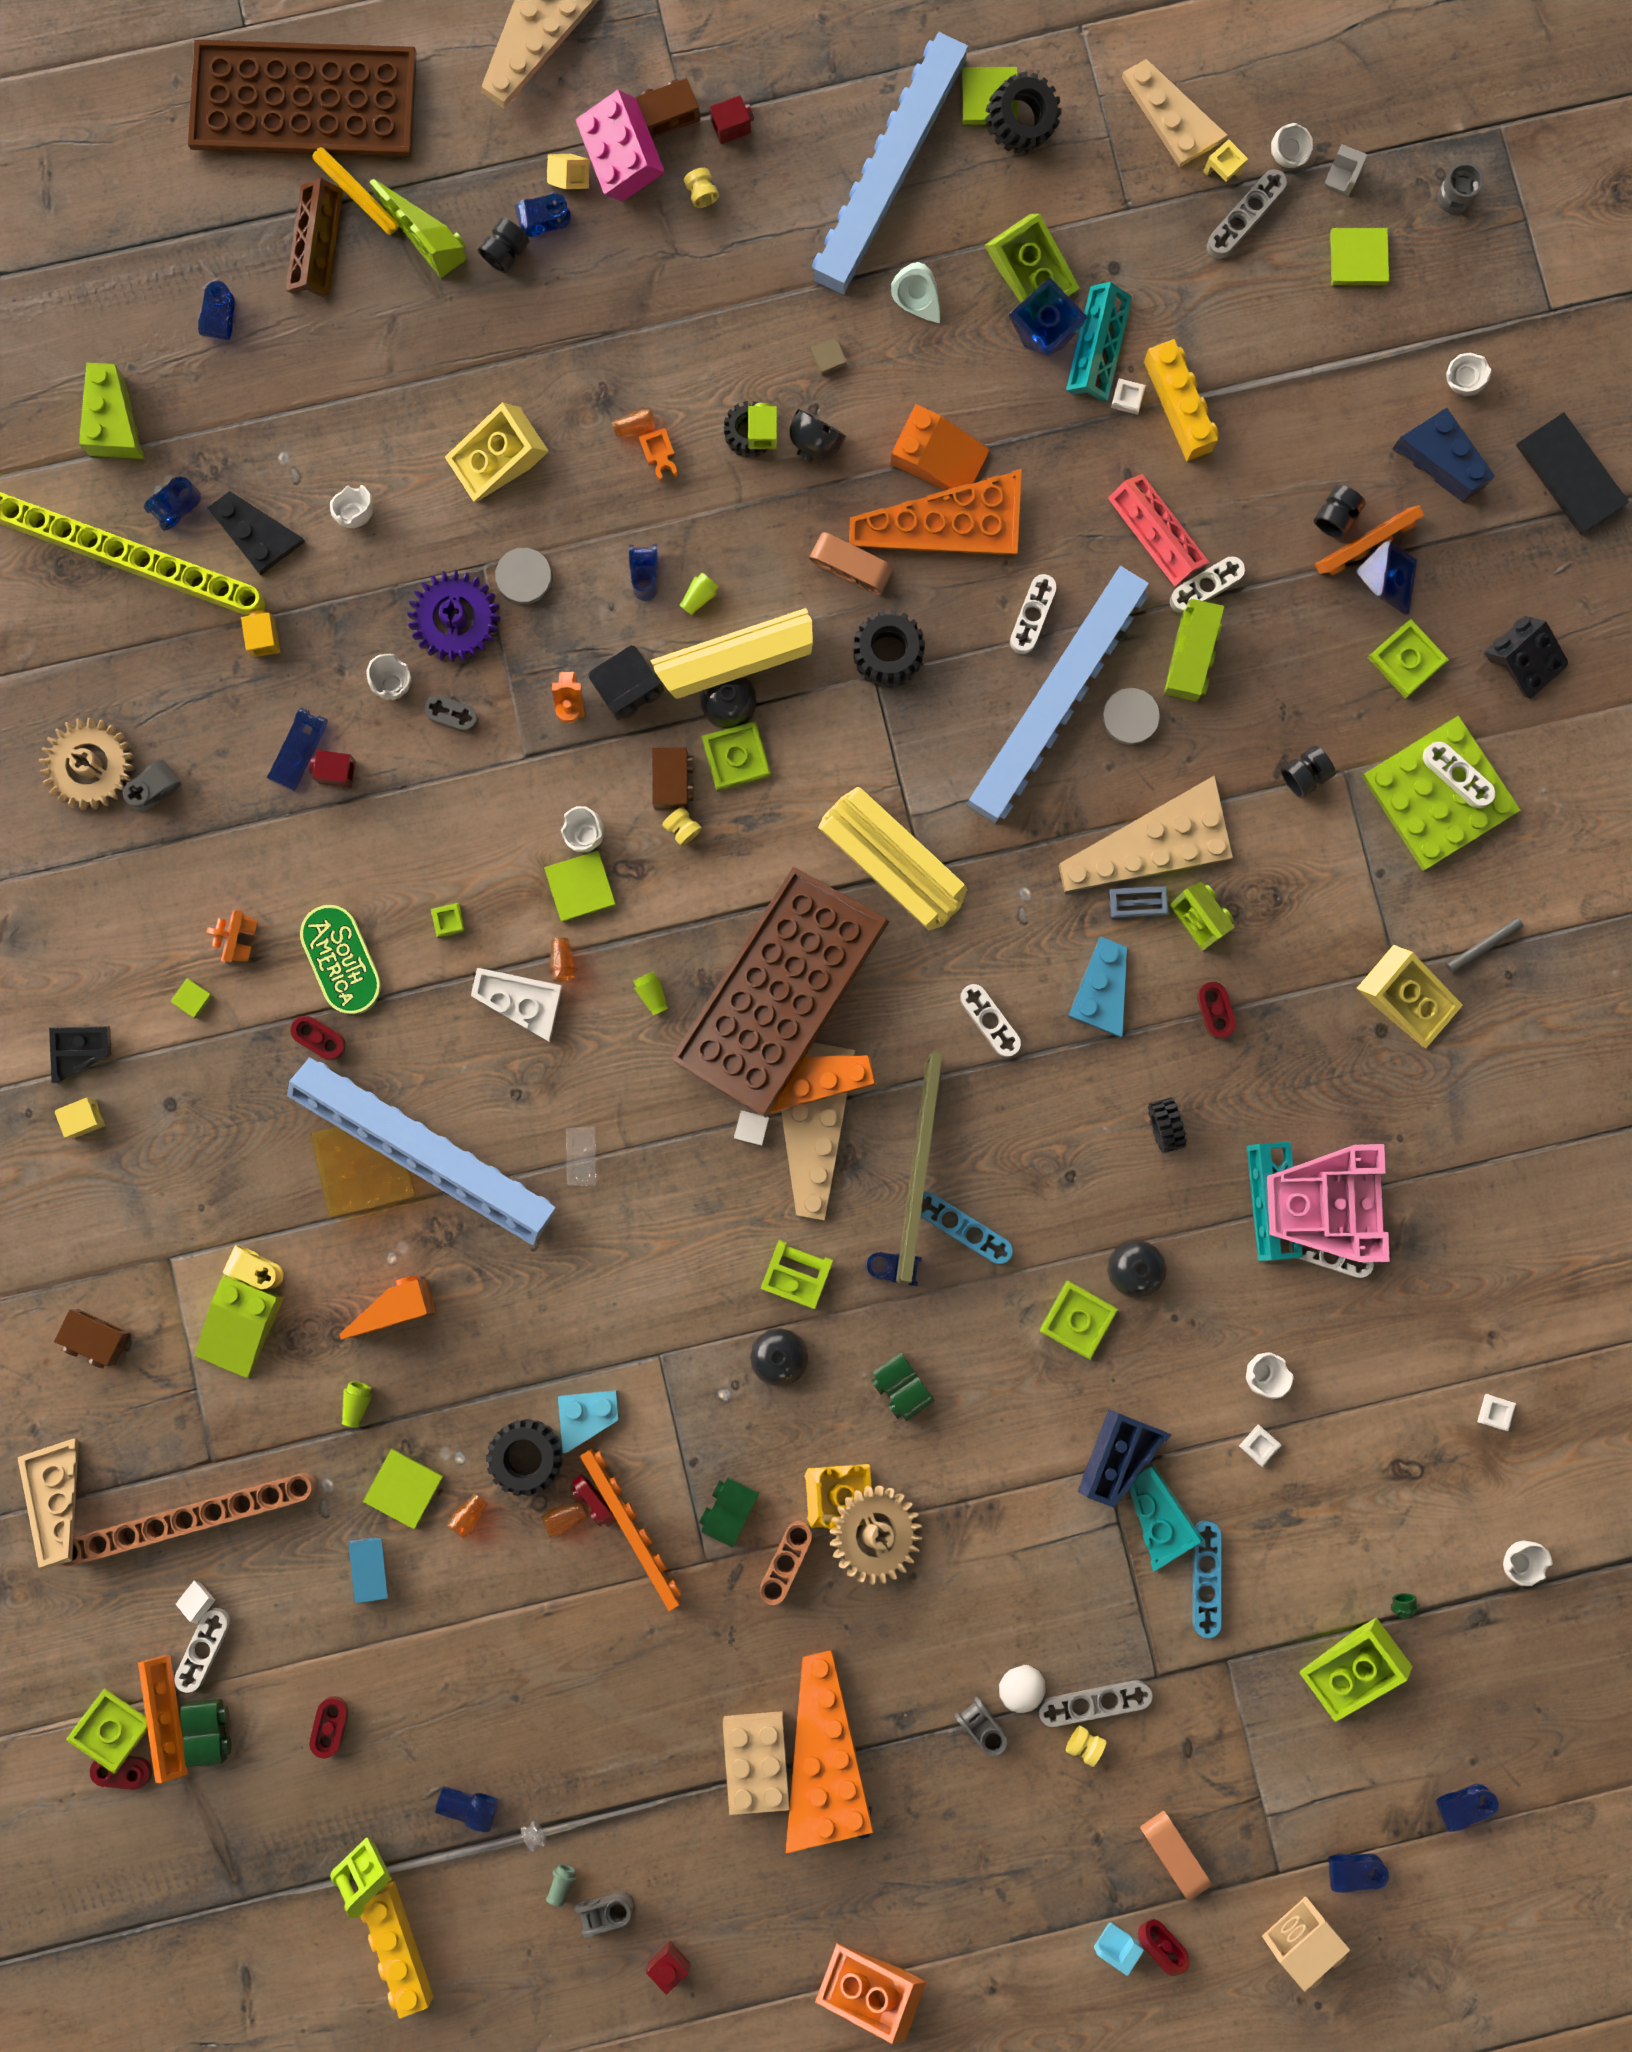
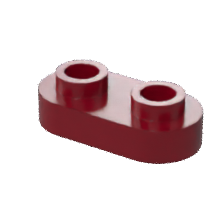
M1218 982L1204 984L1197 993V1001L1206 1030L1214 1038H1226L1234 1032L1236 1027V1020L1227 991ZM1208 992H1212L1215 994V1002H1209L1207 1000L1206 996ZM1218 1019L1224 1022L1222 1030L1217 1029L1215 1026V1021Z
M300 1016L293 1021L290 1029L292 1038L320 1057L327 1060H336L345 1052L346 1043L344 1038L310 1016ZM306 1026L312 1028L309 1036H304L303 1029ZM330 1041L336 1043V1048L333 1051H328L327 1044Z
M580 1474L572 1481L574 1485L571 1489L573 1495L580 1503L586 1501L592 1509L590 1512L591 1517L599 1526L605 1524L607 1527H610L617 1521L606 1501L583 1474Z
M328 1697L318 1706L309 1741L311 1752L318 1758L326 1759L333 1756L341 1746L349 1710L347 1703L340 1697ZM332 1706L336 1707L339 1712L338 1716H332L329 1708ZM328 1736L331 1739V1745H324L322 1737Z
M128 1756L116 1774L108 1770V1776L101 1774L100 1769L103 1766L96 1761L90 1767L91 1780L101 1787L136 1790L147 1784L152 1776L150 1763L145 1758ZM130 1770L137 1771V1779L131 1778Z
M1152 1919L1140 1925L1138 1939L1141 1946L1166 1974L1177 1976L1188 1970L1190 1959L1186 1949L1160 1921Z

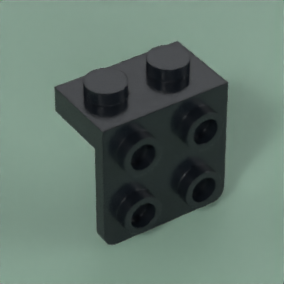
M1528 616L1517 620L1508 632L1497 638L1493 645L1484 652L1489 661L1507 666L1521 693L1526 698H1533L1568 665V660L1547 621Z
M633 645L595 667L588 674L590 681L617 721L632 716L638 710L637 708L645 703L657 700L662 695V692L665 691L663 682L657 674L652 672L639 650Z

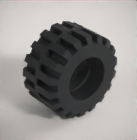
M1021 72L1018 76L1015 74L1009 77L1007 81L1005 80L990 97V103L986 106L985 111L990 114L985 120L986 124H991V127L988 129L990 136L995 134L997 137L994 141L998 145L1001 142L1005 144L1003 149L1010 151L1014 148V153H1021L1023 150H1025V153L1031 152L1034 148H1038L1055 132L1054 129L1060 123V120L1057 118L1062 113V108H1057L1061 101L1059 96L1055 97L1053 94L1056 91L1053 85L1050 88L1048 87V80L1043 77L1039 80L1036 73H1032L1029 77L1027 72ZM1014 100L1023 101L1030 106L1034 114V126L1023 125L1015 118L1012 111V102Z
M885 610L879 611L876 617L871 614L868 616L866 623L863 621L860 624L859 631H856L854 638L853 659L854 663L857 664V670L860 674L863 673L865 675V680L868 682L871 680L875 681V686L881 687V684H887V688H893L895 683H898L899 686L904 685L906 679L910 681L914 678L915 672L919 671L923 661L925 640H923L922 630L917 629L918 623L914 619L911 622L908 620L907 614L896 615V610H891L890 614H885ZM882 637H894L903 643L906 652L897 661L885 662L875 656L872 651V645Z
M524 1419L503 1427L494 1435L493 1441L489 1443V1453L486 1455V1462L489 1463L488 1473L494 1477L492 1481L496 1485L502 1486L501 1490L504 1492H512L515 1496H530L544 1490L558 1476L560 1467L563 1464L562 1447H560L558 1435L555 1436L551 1427L544 1426L543 1422L538 1420ZM520 1440L533 1442L539 1448L542 1455L539 1469L529 1475L518 1473L509 1462V1450L514 1443Z

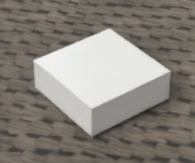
M1119 378L1111 408L1138 415L1146 385Z
M741 1110L734 1139L762 1146L769 1117L765 1118L761 1115Z
M1485 1394L1477 1422L1509 1431L1516 1403Z
M1257 1425L1239 1447L1257 1464L1263 1467L1281 1447V1444L1260 1425Z
M194 1580L176 1605L190 1622L197 1624L214 1603L215 1599L202 1583Z

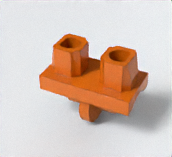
M560 672L559 683H552L556 716L563 723H573L579 717H585L581 683H577V673Z
M232 911L228 931H224L227 920L219 918L216 929L208 927L206 930V934L214 936L212 947L220 948L222 938L225 939L221 962H247L249 959L251 946L236 942L238 933L254 936L257 920L244 916V911Z

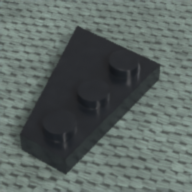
M231 491L207 507L260 575L305 542L302 537Z

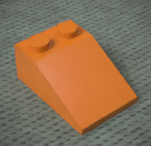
M915 404L891 453L890 465L943 490H948L966 484H973L990 449L941 415Z
M417 1275L396 1280L397 1286L388 1288L340 1333L341 1340L354 1338L436 1313L427 1279L419 1280Z
M838 1943L834 1949L815 2003L894 2044L906 2041L926 1981L899 1967Z

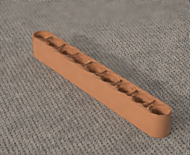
M299 1473L73 1537V1545L78 1550L77 1558H72V1561L61 1565L65 1567L75 1566L298 1503L312 1497L316 1493L318 1488L317 1480L310 1473ZM298 1479L304 1480L308 1486L305 1495L299 1494L295 1488ZM270 1487L275 1488L279 1493V1499L276 1503L271 1502L267 1497V1491ZM241 1495L246 1496L250 1500L248 1511L241 1509L239 1506ZM212 1504L219 1505L222 1510L219 1519L214 1518L210 1513ZM184 1512L190 1513L193 1517V1523L190 1527L182 1522ZM155 1520L161 1521L164 1525L162 1535L154 1531L153 1524ZM127 1528L132 1529L135 1533V1541L133 1543L125 1538ZM99 1536L103 1537L107 1542L104 1551L100 1550L96 1545V1540Z

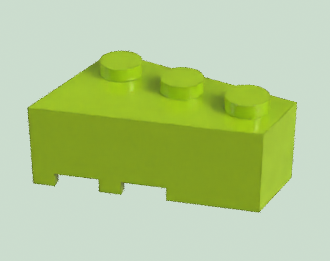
M86 362L79 445L89 456L145 459L140 446L139 433L135 425L124 375L115 364Z
M1190 599L1181 615L1164 695L1197 702L1201 694L1206 695L1210 680L1206 675L1208 667L1212 668L1216 651H1213L1215 641H1218L1222 627L1220 621L1224 606Z

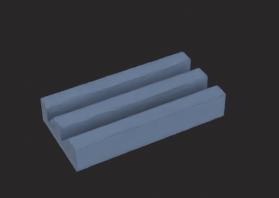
M1167 886L1109 890L1110 919L1169 915ZM1161 894L1160 899L1117 901L1116 896ZM1162 905V909L1117 911V907Z

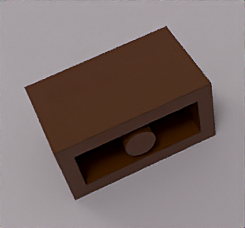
M687 78L672 80L666 86L655 90H645L635 97L652 139L700 121L699 106Z
M687 747L652 748V804L654 810L678 809L682 806L688 809V801L694 800L693 784H688V773H693L694 763L693 756H688Z
M70 1309L54 1342L62 1346L61 1351L76 1357L78 1354H81L88 1358L87 1362L103 1369L104 1366L116 1365L130 1332L80 1309Z

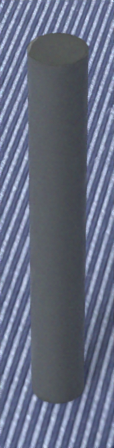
M1515 918L1446 964L1448 970L1452 974L1521 929L1524 926L1519 918Z

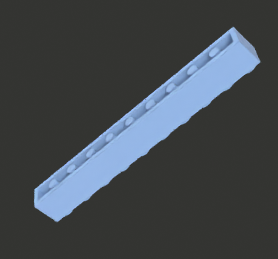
M938 32L934 41L929 40L923 53L925 58L921 65L917 63L911 76L913 81L910 87L903 89L899 98L900 106L897 112L894 110L891 112L886 124L888 129L885 135H879L874 146L876 152L873 158H867L862 169V174L864 175L860 183L856 181L853 184L849 194L851 198L849 204L841 207L837 216L838 225L835 230L830 229L824 242L826 247L823 253H818L813 261L814 281L840 294H845L967 60L968 45L941 32Z
M1122 566L1118 568L970 797L967 804L968 807L995 824L1000 817L1005 820L1013 807L1010 800L1015 793L1019 796L1029 782L1025 779L1030 770L1036 772L1044 759L1040 756L1045 746L1050 749L1059 736L1055 732L1060 723L1066 725L1074 712L1070 707L1075 700L1081 702L1089 689L1085 685L1090 676L1095 679L1104 666L1100 662L1105 653L1111 655L1119 642L1115 637L1120 630L1126 632L1134 617L1130 616L1131 612L1135 607L1140 609L1149 596V594L1145 593L1149 585L1148 582Z
M309 1057L289 1081L287 1092L289 1098L529 1244H535L551 1221L556 1207L548 1199L535 1195L520 1182L512 1181L502 1175L497 1168L487 1166L472 1153L463 1151L453 1145L446 1137L438 1136L428 1130L423 1123L413 1121L398 1108L390 1107L380 1101L375 1094L357 1087L349 1078L341 1077L334 1073L324 1063L316 1062Z

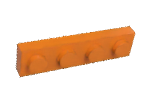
M1420 505L1404 510L1315 563L1314 565L1318 573L1330 572L1331 575H1334L1345 569V563L1352 558L1354 561H1357L1370 554L1369 548L1377 544L1378 547H1381L1394 539L1392 535L1399 530L1404 533L1418 525L1416 520L1424 516Z
M163 1655L138 1662L155 1782L163 1783L188 1775L184 1759L183 1737L171 1656Z

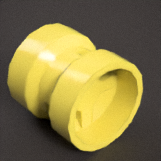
M705 167L695 169L684 177L685 186L691 191V200L696 208L707 207L719 198L716 186L711 183L712 176L710 171Z
M683 806L669 815L662 824L668 832H672L675 835V840L681 847L689 843L702 830V827L696 821H692L689 818V813Z
M1079 1725L1067 1743L1066 1752L1074 1757L1080 1756L1083 1758L1084 1763L1094 1767L1105 1749L1106 1740L1099 1736L1093 1737L1086 1728Z

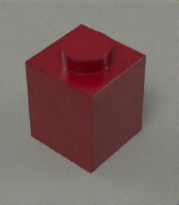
M741 95L709 106L710 119L720 144L751 133V121H754V116L750 105H744Z
M316 750L315 758L312 757L310 761L309 772L312 774V778L319 784L352 788L356 760L351 754Z
M669 1941L648 1961L646 1974L667 1995L688 1975L690 1962Z

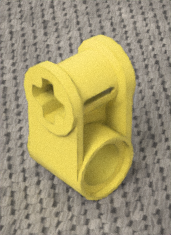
M235 1245L223 1270L224 1274L259 1289L276 1288L282 1283L284 1278L281 1266L239 1245ZM264 1271H268V1275L271 1276L270 1281H266V1276L263 1275Z

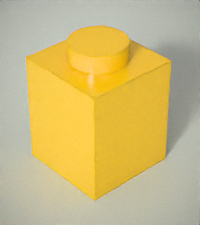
M253 611L249 613V616L241 617L246 651L252 657L281 653L276 620L269 612Z

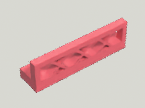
M1143 474L1124 481L1108 497L1109 501L1174 587L1181 584L1193 572L1205 567L1209 563L1208 559Z

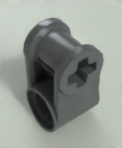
M159 760L151 764L131 782L127 783L123 789V797L135 810L144 812L150 810L165 797L177 791L182 783L164 760ZM141 792L143 798L138 801L136 794Z
M978 1696L974 1698V1703L961 1714L957 1712L954 1715L963 1729L973 1737L987 1755L999 1756L1005 1751L1007 1746L1006 1735ZM991 1733L1000 1735V1744L996 1747L987 1746L985 1744L987 1735Z
M617 1892L600 1898L588 1899L575 1905V1913H579L583 1927L581 1931L582 1938L594 1937L606 1931L625 1926L629 1922L635 1907L633 1898L628 1893ZM621 1904L625 1907L627 1913L618 1915L613 1911L612 1906Z

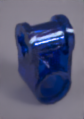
M558 193L522 200L515 205L519 227L528 237H535L545 232L563 229L571 221V213L567 206V201L564 196Z
M210 282L204 290L202 310L198 320L200 336L224 340L231 338L236 302L233 294L230 293L228 286L224 282Z
M179 476L171 479L159 492L152 495L145 502L143 508L147 513H151L159 521V527L166 531L177 525L181 518L196 507L200 502L201 496L199 490L186 477ZM185 488H189L188 494L185 497L179 498L180 492Z
M653 544L652 547H634V545H629V566L634 595L642 601L651 600L658 592V544ZM642 580L651 582V585L647 588L637 586Z
M874 1252L866 1258L865 1270L874 1278L891 1280L897 1283L896 1277L900 1254ZM915 1256L912 1282L908 1285L918 1286L916 1275L918 1263L922 1262V1257ZM875 1257H882L886 1262V1268L882 1273L877 1274L871 1268V1262Z
M1473 1784L1459 1791L1447 1793L1436 1800L1442 1819L1449 1832L1465 1829L1471 1824L1492 1817L1496 1814L1499 1807L1495 1794L1482 1784ZM1484 1796V1797H1485V1798L1483 1799L1484 1804H1483L1482 1806H1480V1805H1479V1803H1480V1798H1479V1797Z
M1336 1854L1328 1857L1332 1891L1347 1893L1356 1890L1380 1889L1389 1880L1388 1869L1375 1854ZM1376 1866L1377 1869L1374 1870V1875L1370 1876L1368 1873L1372 1872V1867Z

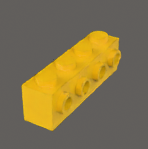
M1175 339L1149 348L1144 364L1187 462L1212 452L1218 441L1219 432L1215 423H1211L1208 418V407L1205 399L1198 395L1196 390L1197 381L1194 374L1188 372L1185 365L1186 356L1182 347L1177 346Z
M393 1881L386 1884L364 1906L365 1910L360 1918L363 1923L367 1922L370 1930L368 1935L369 1944L373 1952L377 1951L380 1960L378 1964L379 1974L382 1981H387L390 1990L388 1993L390 2007L393 2011H397L400 2019L427 2009L434 1996L396 1883Z

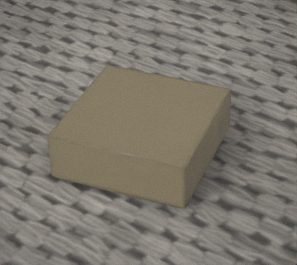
M836 337L810 347L811 354L821 376L847 366V360Z

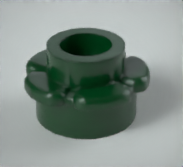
M1400 1593L1392 1597L1393 1603L1390 1609L1400 1618H1411L1415 1615V1611L1420 1610V1605L1417 1604L1416 1596L1413 1594Z

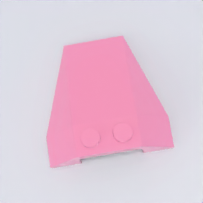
M1384 1144L1353 1145L1267 1176L1269 1235L1356 1262H1390L1388 1232H1383L1381 1174L1386 1173Z

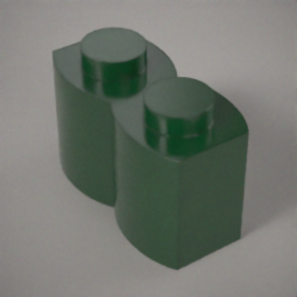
M901 1352L872 1372L875 1376L871 1380L872 1384L880 1395L886 1392L892 1402L888 1406L897 1419L903 1416L907 1421L935 1401Z
M727 1477L725 1482L719 1480L712 1494V1497L716 1498V1502L712 1509L706 1507L699 1521L700 1524L704 1525L701 1532L733 1548L759 1492Z
M222 1699L186 1702L181 1707L186 1767L222 1764L227 1759V1755H230L232 1747L231 1738L226 1736L225 1725L229 1722L228 1707L223 1705Z

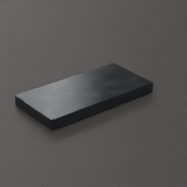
M1565 412L1517 443L1516 446L1580 535L1629 503Z

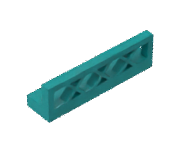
M1112 282L1090 286L1066 391L1072 395L1089 393L1101 402L1108 401L1132 300L1130 294ZM1116 297L1121 300L1119 312H1117L1114 303ZM1110 322H1112L1114 328L1113 338H1111L1108 330ZM1104 348H1106L1108 355L1107 364L1104 363L1102 357ZM1098 374L1102 381L1101 390L1095 387Z
M1291 1141L1248 1145L1246 1149L1258 1261L1303 1258L1301 1244L1292 1242L1293 1252L1281 1253V1238L1269 1235L1267 1176L1272 1175L1273 1171L1275 1174L1293 1167ZM1282 1148L1283 1162L1279 1167L1272 1162L1270 1149Z

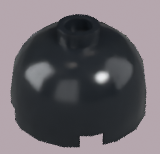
M797 409L790 425L789 436L791 442L799 449L796 454L810 462L813 457L821 460L832 457L840 449L846 438V435L800 409Z
M745 676L702 690L701 709L706 719L714 726L732 728L746 724L753 717L756 707V692L752 683Z
M1133 1240L1124 1242L1115 1249L1109 1258L1107 1272L1112 1285L1123 1295L1142 1298L1152 1295L1161 1287L1165 1280L1167 1268L1164 1257L1157 1247L1149 1242Z
M782 1328L768 1330L760 1335L752 1346L750 1354L751 1366L756 1376L768 1385L776 1387L790 1385L800 1379L806 1370L808 1362L807 1347L801 1337L790 1330Z

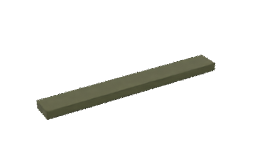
M933 1051L926 1059L896 1277L898 1284L908 1285L912 1282L943 1055L940 1052Z

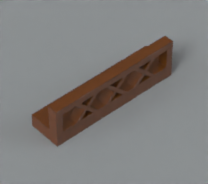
M318 178L300 186L286 291L292 294L308 290L321 297L329 295L343 189L323 178ZM300 273H301V278H300V281L298 282V276H299Z

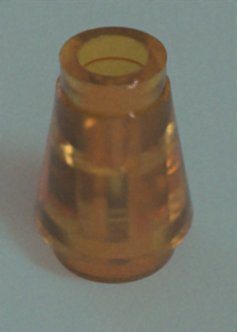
M640 407L612 421L617 437L645 435L656 430L654 416L650 408L644 409Z
M562 937L551 940L549 974L552 975V980L566 982L575 979L577 967L568 938Z
M474 1493L471 1498L467 1499L448 1516L450 1520L446 1525L465 1539L468 1533L472 1534L487 1503Z
M580 1502L546 1510L547 1513L541 1516L550 1538L555 1535L561 1536L582 1521V1519L586 1518Z

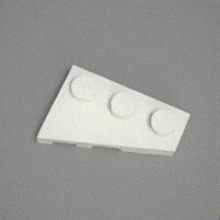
M477 968L471 993L473 998L548 1042L551 1041L562 992L561 985Z

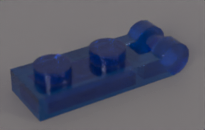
M302 707L299 708L295 715L294 723L267 776L270 781L295 792L326 729L328 719L320 715L315 717L310 714L309 710ZM305 725L312 727L310 735L302 732Z

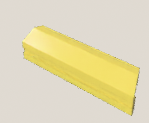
M805 608L653 659L651 662L655 673L665 687L678 699L811 654L813 646L812 619Z
M856 787L842 796L823 816L818 828L928 931L944 926L949 918L961 908L968 890L966 885L863 789Z

